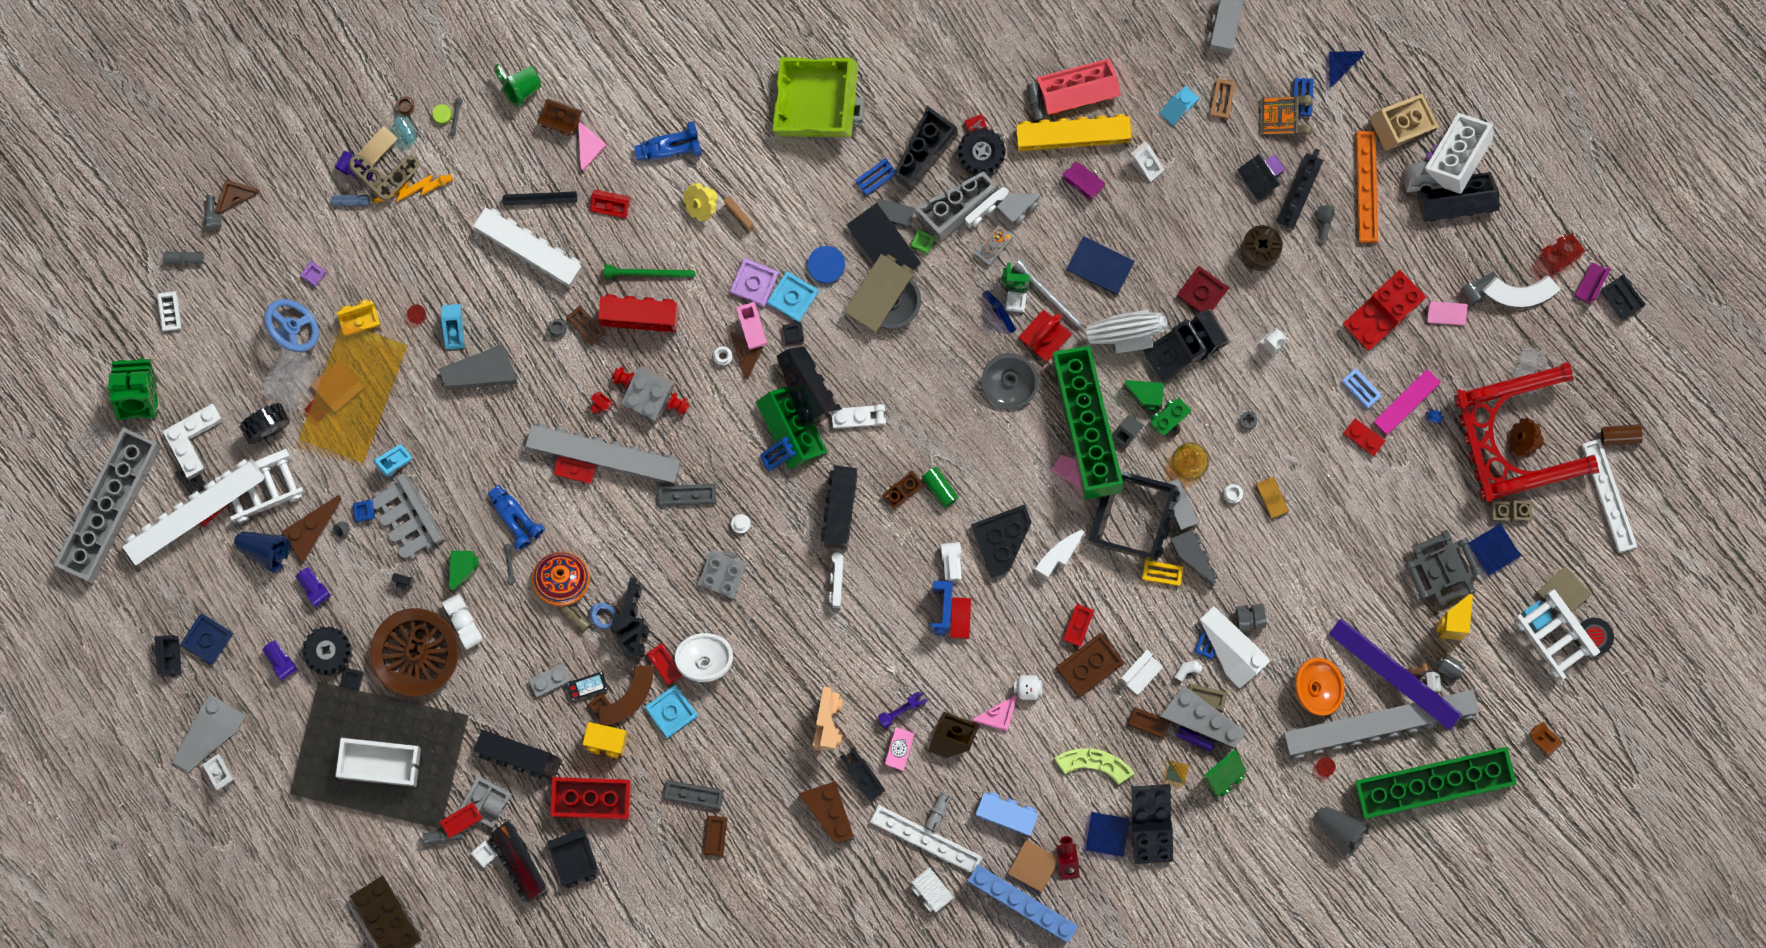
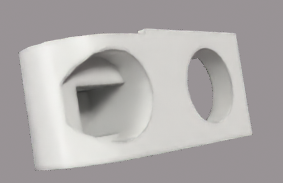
M1274 328L1259 343L1274 356L1285 345L1287 339L1280 330Z

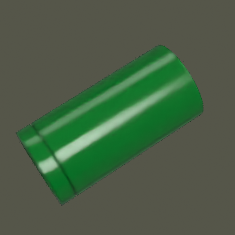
M937 466L927 471L921 477L943 509L953 504L959 498Z

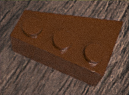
M836 781L798 793L835 844L854 839Z

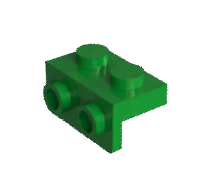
M1007 263V268H1003L1002 283H1006V289H1013L1014 292L1029 290L1030 274H1011V263Z
M1180 397L1175 401L1173 399L1164 406L1166 409L1163 412H1157L1150 419V427L1154 432L1158 430L1162 436H1165L1191 413V409Z

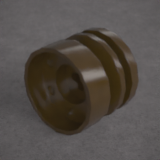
M1259 225L1253 227L1244 236L1240 250L1242 260L1253 270L1264 271L1270 269L1276 264L1283 248L1282 237L1271 226ZM1265 243V244H1266V247H1265V248L1262 247V248L1260 249V248H1259V245H1260V244L1262 245V244Z

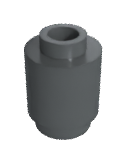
M1448 654L1440 655L1435 663L1438 666L1437 671L1456 680L1460 679L1466 668L1462 665V662Z

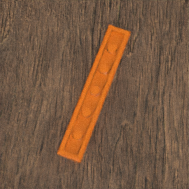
M1356 131L1359 243H1378L1376 131Z

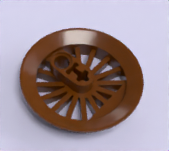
M421 608L404 609L389 616L377 628L370 646L371 665L381 683L397 694L411 697L430 694L445 685L453 675L459 658L458 640L449 623L440 615ZM415 622H423L422 625L415 626ZM411 623L412 632L410 638L403 625ZM427 624L434 626L431 632L426 628ZM400 628L408 644L393 632ZM420 630H424L426 632L425 638L417 639V633ZM439 630L443 636L429 643L431 638ZM392 636L405 648L389 644L387 640ZM446 640L447 648L428 650ZM388 647L403 653L384 655V649ZM417 649L420 654L414 658L411 652H415ZM448 652L447 660L428 655ZM404 657L387 667L385 665L384 659ZM426 659L443 663L445 666L440 671ZM405 662L398 672L392 671L393 668ZM423 662L439 674L435 679H431ZM419 665L428 681L420 679ZM408 666H409L407 675L403 674V672H404V671L408 668ZM414 666H415V675H416V677H412V676H411V675H412V672H413V669H414Z

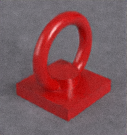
M1043 309L1019 335L1018 339L1047 363L1052 358V353L1058 351L1072 334L1060 324L1062 320L1061 314L1057 313L1051 316Z

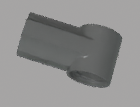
M1494 272L1489 273L1476 282L1472 281L1460 289L1470 306L1481 301L1487 295L1482 290L1495 277L1498 278Z

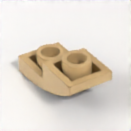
M383 126L357 155H362L374 167L384 153H387L394 145L398 137L387 127Z

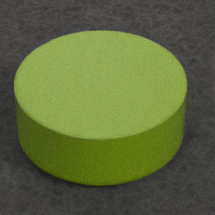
M440 104L433 109V118L437 123L446 124L451 120L452 112L447 105Z

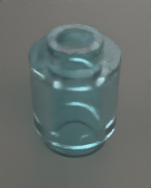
M399 116L393 121L392 128L401 142L408 145L418 138L417 130L408 117Z

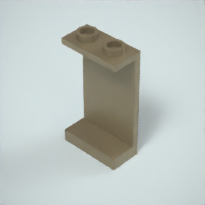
M889 254L886 256L880 255L844 311L847 315L877 334L882 328L881 324L910 279L914 278L911 268L904 264L899 266L895 263L896 259Z

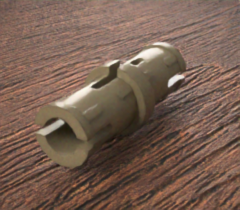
M572 605L556 606L567 616L566 619L572 621L582 633L591 625L579 613L580 610L578 608L575 609Z

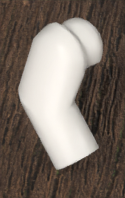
M1195 660L1185 662L1181 665L1174 678L1183 682L1187 673H1200L1202 665Z

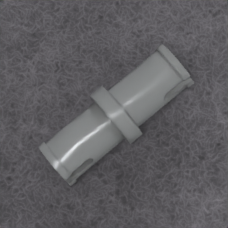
M940 792L935 806L930 810L932 813L925 825L926 829L933 832L937 831L942 817L946 815L945 810L952 796Z

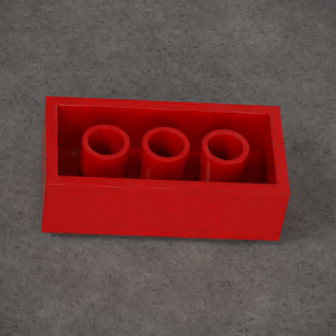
M606 294L605 297L600 296L598 320L601 327L677 333L679 309L677 302H674L672 299L655 301L651 297H644L643 300H639L634 296H624V298H617L613 294Z
M552 777L550 816L552 818L630 821L632 781L626 779Z

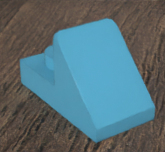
M1185 86L1176 96L1173 95L1159 114L1174 126L1199 100V97Z
M399 444L376 458L373 463L385 476L392 478L395 472L411 462L413 457Z

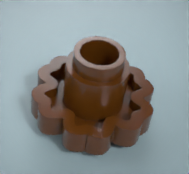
M1521 418L1519 424L1515 423L1510 430L1511 438L1508 441V445L1510 446V451L1515 452L1516 456L1529 457L1531 452H1535L1543 446L1544 437L1541 435L1540 425L1536 424L1533 419Z

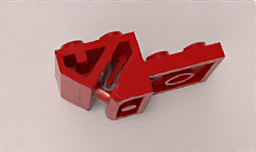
M1398 270L1342 325L1369 352L1394 328L1408 317V314L1425 300L1426 296L1401 270Z

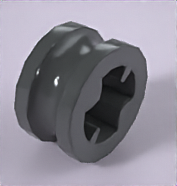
M1247 411L1241 415L1240 425L1242 428L1251 430L1256 426L1257 417L1253 412ZM1247 416H1251V419H1254V422H1251L1250 425H1246V422H1243V419H1246Z

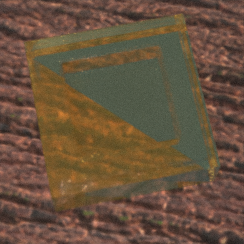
M1170 760L1165 780L1185 784L1189 765Z

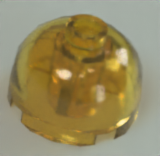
M1193 442L1184 443L1173 452L1171 467L1175 475L1181 479L1196 481L1203 477L1208 470L1209 455L1201 445Z

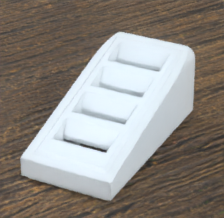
M177 291L158 293L157 298L162 331L182 329ZM173 297V301L163 302L164 298ZM174 305V309L164 310V306ZM175 313L174 317L165 318V314ZM176 320V324L166 325V321Z

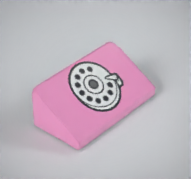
M895 728L885 766L904 771L914 733Z

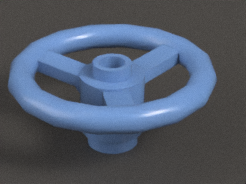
M288 299L275 300L268 305L264 314L265 327L278 345L294 352L308 351L316 345L319 338L318 324L306 307ZM284 306L290 307L300 312L303 317L297 320L291 317L284 318L276 309ZM272 318L279 323L276 329L272 324ZM309 323L311 327L310 340L305 344L299 345L296 334L300 331V327Z

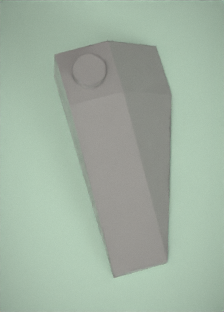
M210 694L196 716L172 763L187 772L192 771L216 748L218 749L222 743L238 731L246 715Z

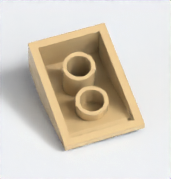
M1423 93L1383 108L1369 117L1385 151L1399 147L1439 128Z

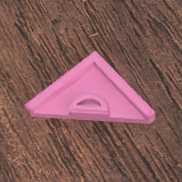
M580 122L578 124L581 170L584 171L607 145Z
M1014 695L975 717L973 722L1008 731L1017 696Z

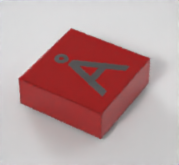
M982 114L964 121L968 131H973L977 127L979 129L987 127Z

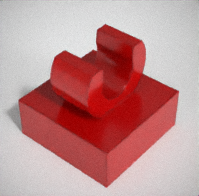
M601 391L594 393L590 398L595 403L590 408L594 414H599L602 410H610L614 405Z

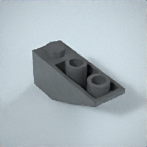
M1190 530L1172 538L1170 543L1177 558L1210 585H1215L1217 575L1213 568L1210 569L1207 563L1209 557L1206 551H1202L1200 548L1201 540L1198 533L1194 534L1193 530Z

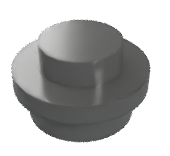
M554 319L549 323L548 331L551 336L560 338L566 334L567 325L562 319Z

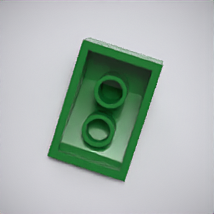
M1233 750L1209 770L1201 781L1215 797L1219 795L1223 797L1231 790L1229 788L1230 785L1234 782L1238 785L1246 778L1244 774L1247 770L1238 752Z

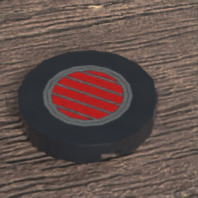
M1593 617L1580 623L1600 651L1596 656L1603 655L1610 650L1614 642V633L1608 622L1601 618ZM1576 639V645L1580 649L1581 644Z

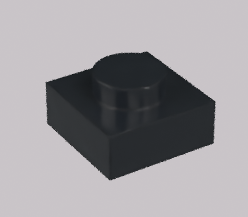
M393 573L392 581L396 583V587L407 589V586L413 587V578Z

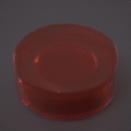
M416 304L408 309L407 317L411 323L421 324L426 320L427 313L423 306Z
M1323 757L1316 763V771L1322 777H1329L1335 772L1336 765L1331 758Z

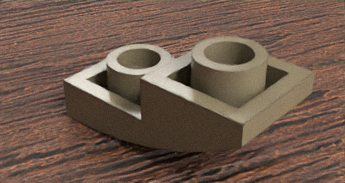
M1532 501L1490 502V521H1532Z

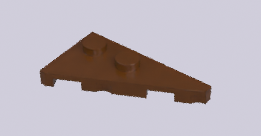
M337 495L282 531L288 537L287 539L290 540L291 546L302 562L306 561L312 547L317 543L318 537L323 533L332 514L340 505L342 500L340 495Z

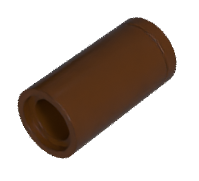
M1641 424L1601 427V443L1603 446L1642 443L1643 433Z

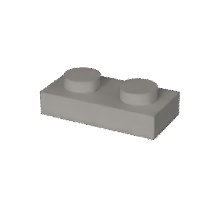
M564 663L529 679L537 698L572 681Z

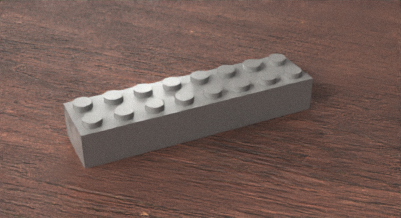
M124 427L122 428L54 566L91 584L94 583L161 449L158 443Z

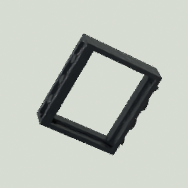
M1120 471L1123 481L1169 493L1151 553L1101 540L1116 494L1101 498L1088 541L1094 546L1157 562L1158 557L1160 558L1163 554L1162 544L1169 534V522L1173 520L1175 510H1173L1175 503H1178L1180 499L1179 489L1173 484Z

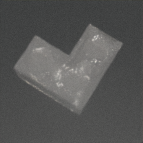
M1523 346L1518 353L1512 379L1543 371L1548 362V358L1545 357L1546 351ZM1535 390L1525 392V394L1532 395Z

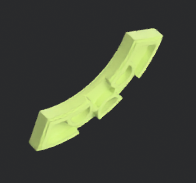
M1074 749L1054 758L1064 775L1076 769H1096L1109 775L1118 785L1135 775L1130 767L1121 759L1098 749Z

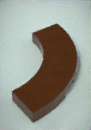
M654 665L634 666L632 682L622 698L610 705L598 707L600 725L608 726L620 722L632 715L642 705L652 685Z

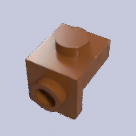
M1544 721L1534 726L1530 732L1532 742L1547 756L1563 744L1548 729Z

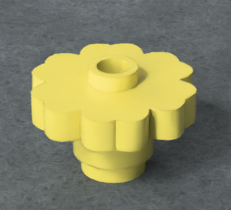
M693 183L683 192V202L686 204V211L692 218L696 217L698 221H706L716 212L718 196L713 189H709L706 186L703 187L701 183Z

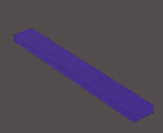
M1342 618L1339 619L1329 633L1331 637L1449 730L1454 728L1463 715Z

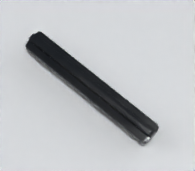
M575 191L504 194L502 199L504 205L574 203L578 201V194Z

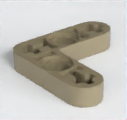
M362 155L351 157L348 161V167L379 199L385 200L392 197L419 168V161L415 156H406L385 178ZM354 160H360V166L363 169L368 167V170L364 171L361 175L360 172H362L363 170L360 167H354ZM412 160L413 168L410 167L404 172L402 169L407 166L408 163L406 161ZM368 172H372L376 176V180L373 183L366 179ZM395 172L400 173L402 176L400 183L394 182L392 178ZM391 184L392 186L387 190L388 195H382L381 187L384 188Z

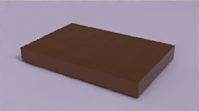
M1100 632L1057 665L1055 669L1076 696L1080 698L1125 662Z

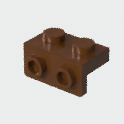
M547 98L537 123L542 124V127L552 130L554 128L560 130V134L570 136V134L573 135L577 132L583 110Z

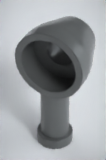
M207 195L206 230L210 231L222 227V215L214 213L215 196Z
M1333 205L1318 206L1316 218L1323 222L1318 238L1320 240L1328 241V232L1335 211V206Z

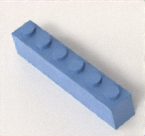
M978 864L966 881L1065 943H1069L1078 928V925Z

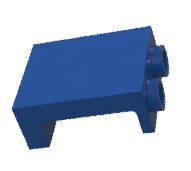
M933 581V594H944L942 623H931L930 632H934V635L945 636L946 633H950L953 582Z

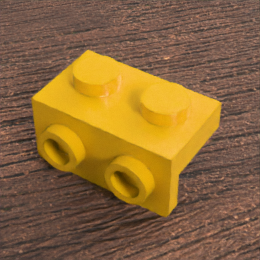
M362 300L356 306H344L340 308V311L336 312L344 337L381 326L373 301Z

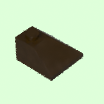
M943 711L928 751L945 758L967 752L972 746L980 725Z

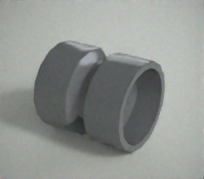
M1263 603L1253 604L1251 608L1247 605L1236 606V620L1240 631L1250 630L1251 627H1254V629L1266 628V615Z

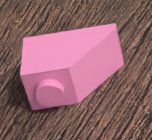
M1060 455L1051 472L1081 488L1075 460Z

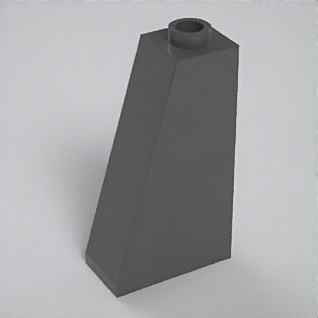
M503 344L439 368L440 374L437 375L441 386L445 385L447 390L518 383Z

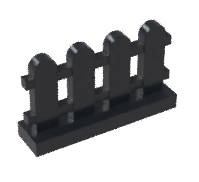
M1316 148L1312 155L1306 153L1278 216L1277 223L1294 229L1324 161L1318 158L1319 149Z

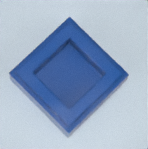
M373 500L353 503L355 522L359 523L375 519Z

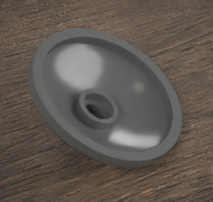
M910 279L897 299V303L892 307L881 324V327L889 329L901 328L909 324L917 316L921 306V294L913 279Z
M1005 353L994 357L988 362L983 370L981 383L986 397L992 403L1002 408L1013 409L1026 405L1034 398L1039 386V375L1034 364L1026 357L1015 353ZM1012 374L1014 378L1009 379L1007 376Z

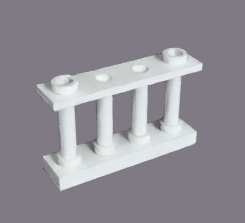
M287 449L254 462L264 475V480L272 499L261 504L255 486L252 487L248 492L254 507L243 511L238 497L231 501L236 512L235 515L231 516V520L234 523H244L249 520L248 517L289 500L292 502L302 498V495L306 494L302 487L297 489L287 465L288 460L292 459ZM276 465L281 468L290 491L279 496L269 472L270 468ZM220 476L217 477V478H215L216 481H218L219 479H221Z
M1552 589L1544 594L1547 598L1545 603L1524 618L1521 614L1514 616L1516 620L1514 623L1521 632H1525L1549 665L1551 675L1555 679L1563 680L1566 678L1563 673L1565 669L1584 655L1595 657L1600 651L1556 590ZM1554 608L1558 613L1557 618L1537 633H1534L1528 624L1548 609ZM1566 624L1570 629L1569 633L1546 649L1540 639L1559 625ZM1573 639H1577L1581 644L1580 649L1557 665L1551 655Z

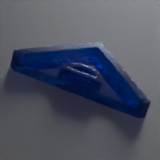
M1364 51L1328 53L1329 87H1333L1361 59Z
M988 290L982 293V296L993 306L992 310L1003 321L1008 332H1014L1016 328L1003 304Z

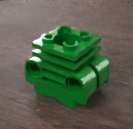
M140 358L138 360L112 361L113 368H111L112 373H109L108 390L110 393V403L114 408L116 419L128 420L135 417L150 419L157 417V377L151 360Z

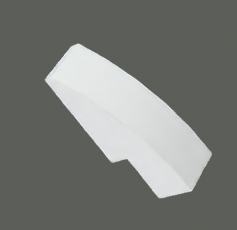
M1080 530L1071 534L1054 546L1035 568V572L1048 579L1057 564L1065 567L1082 539L1084 531Z

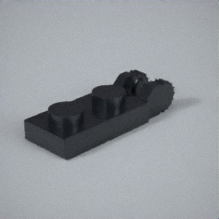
M852 747L850 751L858 761L852 766L844 754L840 757L870 802L886 790L864 758L862 759L855 748Z

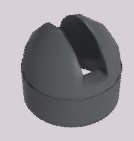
M338 522L333 526L334 534L338 538L347 536L350 532L349 524Z

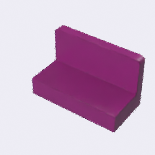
M1077 161L1074 162L1070 169H1066L1062 175V179L1090 201H1093L1105 186L1104 181Z
M1592 262L1574 297L1592 305L1611 267L1608 266L1605 269Z

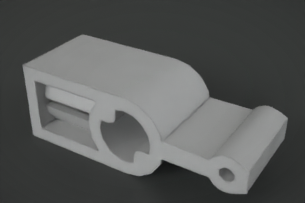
M1179 478L1168 482L1169 484L1176 485L1180 492V499L1178 503H1175L1173 509L1175 510L1174 520L1179 531L1183 532L1199 524L1198 519ZM1163 491L1166 499H1168L1169 493Z

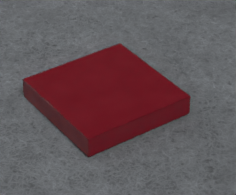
M1198 266L1176 297L1198 313L1208 309L1213 311L1229 290V287Z

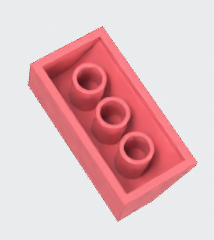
M1109 59L1036 77L1047 114H1057L1067 109H1076L1079 106L1095 104L1098 101L1111 100L1121 96L1118 77Z

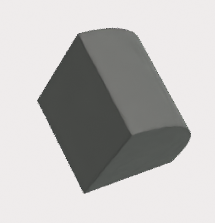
M1129 414L1114 431L1112 438L1127 448L1144 425Z

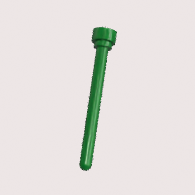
M612 264L604 265V280H612L616 276L693 278L696 275L694 270L616 268Z

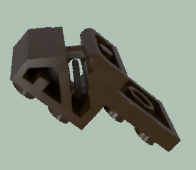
M383 875L350 895L351 900L367 924V929L379 948H413L422 942L418 931L413 926L411 918Z

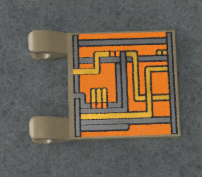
M1311 96L1261 98L1260 135H1311L1312 128L1310 125L1299 126V105H1312L1313 99Z

